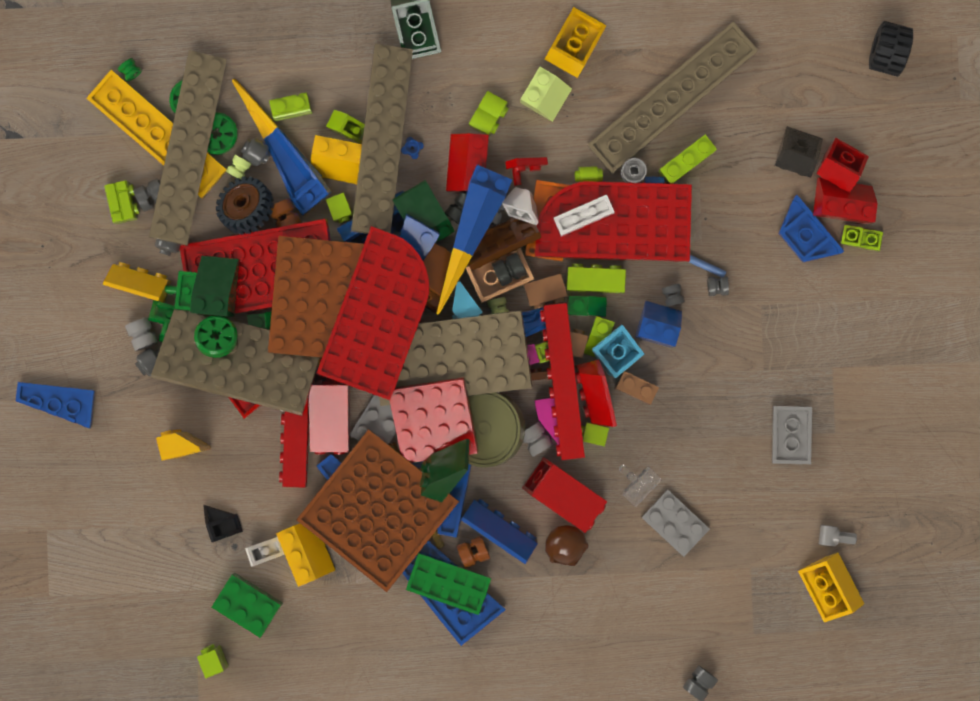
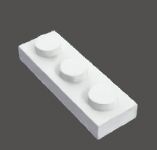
M605 195L553 219L560 235L564 236L615 212L608 196Z

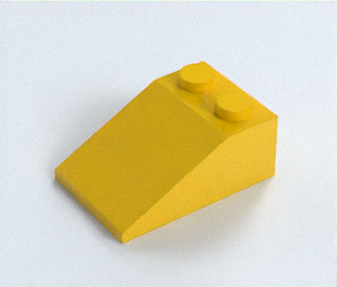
M573 7L544 60L578 78L607 25Z

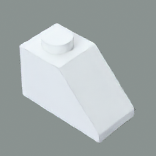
M515 187L502 203L508 216L537 225L539 223L537 208L532 193L527 189Z

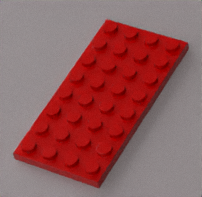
M328 219L190 243L187 246L180 245L183 271L197 273L201 256L239 259L235 314L272 308L279 236L331 241Z

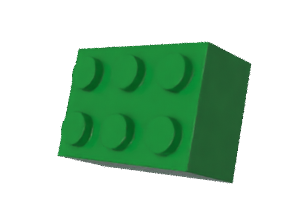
M233 573L211 608L261 638L283 603L243 577Z

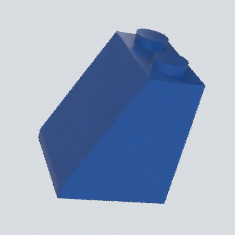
M645 301L635 338L670 348L676 347L681 330L682 311Z

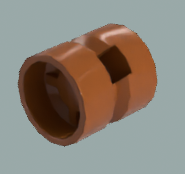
M290 198L284 199L274 204V208H270L273 211L271 214L272 219L277 220L275 223L277 227L302 223L298 213L293 211L295 207Z
M482 536L472 539L470 544L465 542L456 546L465 569L476 565V561L483 562L490 559ZM477 549L478 553L474 555L472 550Z

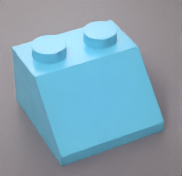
M460 281L457 282L452 309L454 315L452 318L482 315L483 312Z
M622 324L592 349L596 359H599L601 366L613 378H617L644 355Z

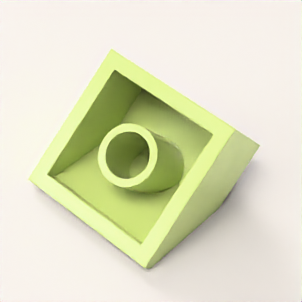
M539 67L521 97L520 103L553 122L572 88L556 75Z

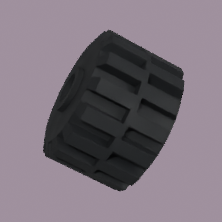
M883 21L877 30L872 44L869 69L896 77L900 76L911 52L914 37L913 28Z

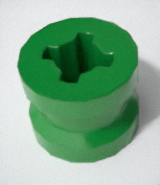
M133 58L126 60L118 67V71L125 75L127 82L132 81L142 72V69L135 65Z

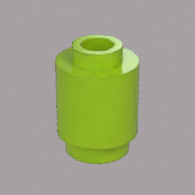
M597 166L578 167V171H575V182H603L602 168Z

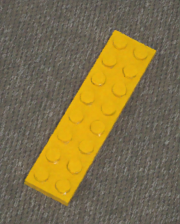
M110 70L86 99L164 165L173 123L115 72ZM208 153L206 154L198 196L202 199L226 173V168Z

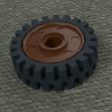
M245 176L242 177V180L239 178L235 179V184L231 181L229 188L226 186L223 188L225 193L220 192L219 197L221 199L216 201L218 205L216 206V214L223 225L230 231L240 235H244V233L250 234L251 229L255 232L258 230V225L262 227L264 226L263 221L267 222L269 220L267 215H271L273 212L270 208H274V198L270 190L260 180Z

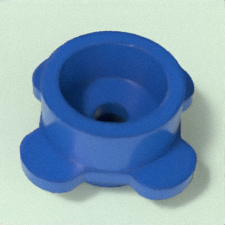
M408 137L401 151L403 154L410 155L412 159H417L419 157L418 153L423 149L424 145L422 142L414 140L413 137Z

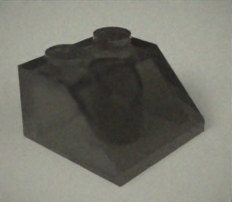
M787 126L777 153L775 166L811 178L819 161L823 138Z

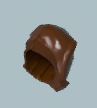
M564 525L558 526L550 532L546 539L545 552L550 558L551 563L575 566L589 545L586 542L585 534L577 527Z

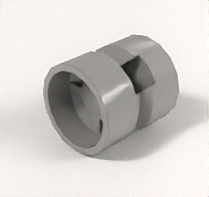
M638 158L628 159L621 168V179L627 183L642 182L647 173L646 164Z
M148 317L136 320L125 326L128 336L133 337L131 343L135 351L158 343L155 332L150 331L152 325Z
M540 421L525 429L523 442L528 443L527 449L532 457L553 445L549 435H544L545 429Z

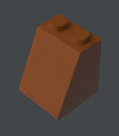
M436 243L423 261L429 279V296L425 307L434 313L437 312L452 254L445 247L439 246Z

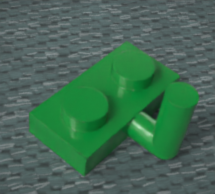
M179 271L177 286L167 285L165 287L166 293L170 295L176 294L174 309L190 311L196 272Z
M153 300L148 320L163 324L158 338L162 343L175 306Z

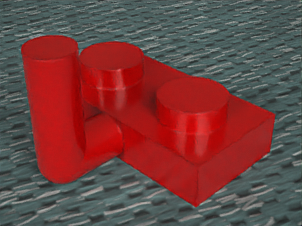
M547 157L515 158L506 161V169H512L514 186L522 185L520 172L526 171V169H529L530 172L539 171L542 166L548 165Z

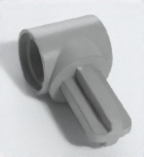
M820 526L818 544L826 546H836L838 543L856 544V533L842 532L835 526Z

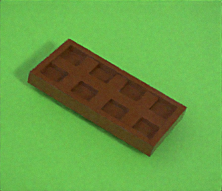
M512 218L486 231L468 265L473 271L529 243H533L535 240L542 238L536 225Z

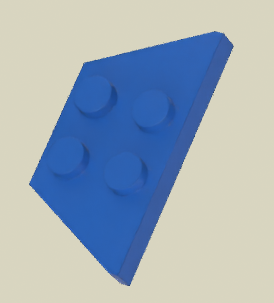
M796 195L778 232L782 239L802 262L843 253L844 250L816 216H813V213L801 198Z

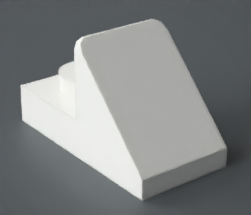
M278 537L245 548L251 567L285 555Z

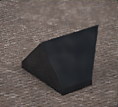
M203 505L205 525L211 543L243 532L238 514Z

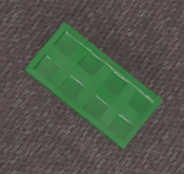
M418 553L406 590L479 615L491 578Z

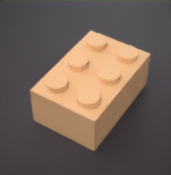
M521 248L473 271L469 266L466 267V271L481 304L534 281ZM517 253L527 275L519 279L512 278L511 283L502 287L492 264L499 260L506 261L507 256Z

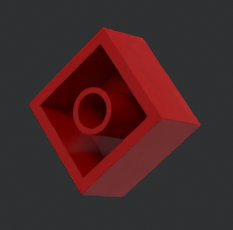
M835 138L826 151L816 174L850 193L860 179L869 156Z

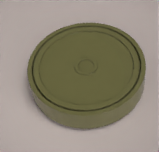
M501 392L469 395L468 400L479 450L478 454L469 455V464L486 468L506 463L516 455L524 440L525 422L520 408L509 396Z

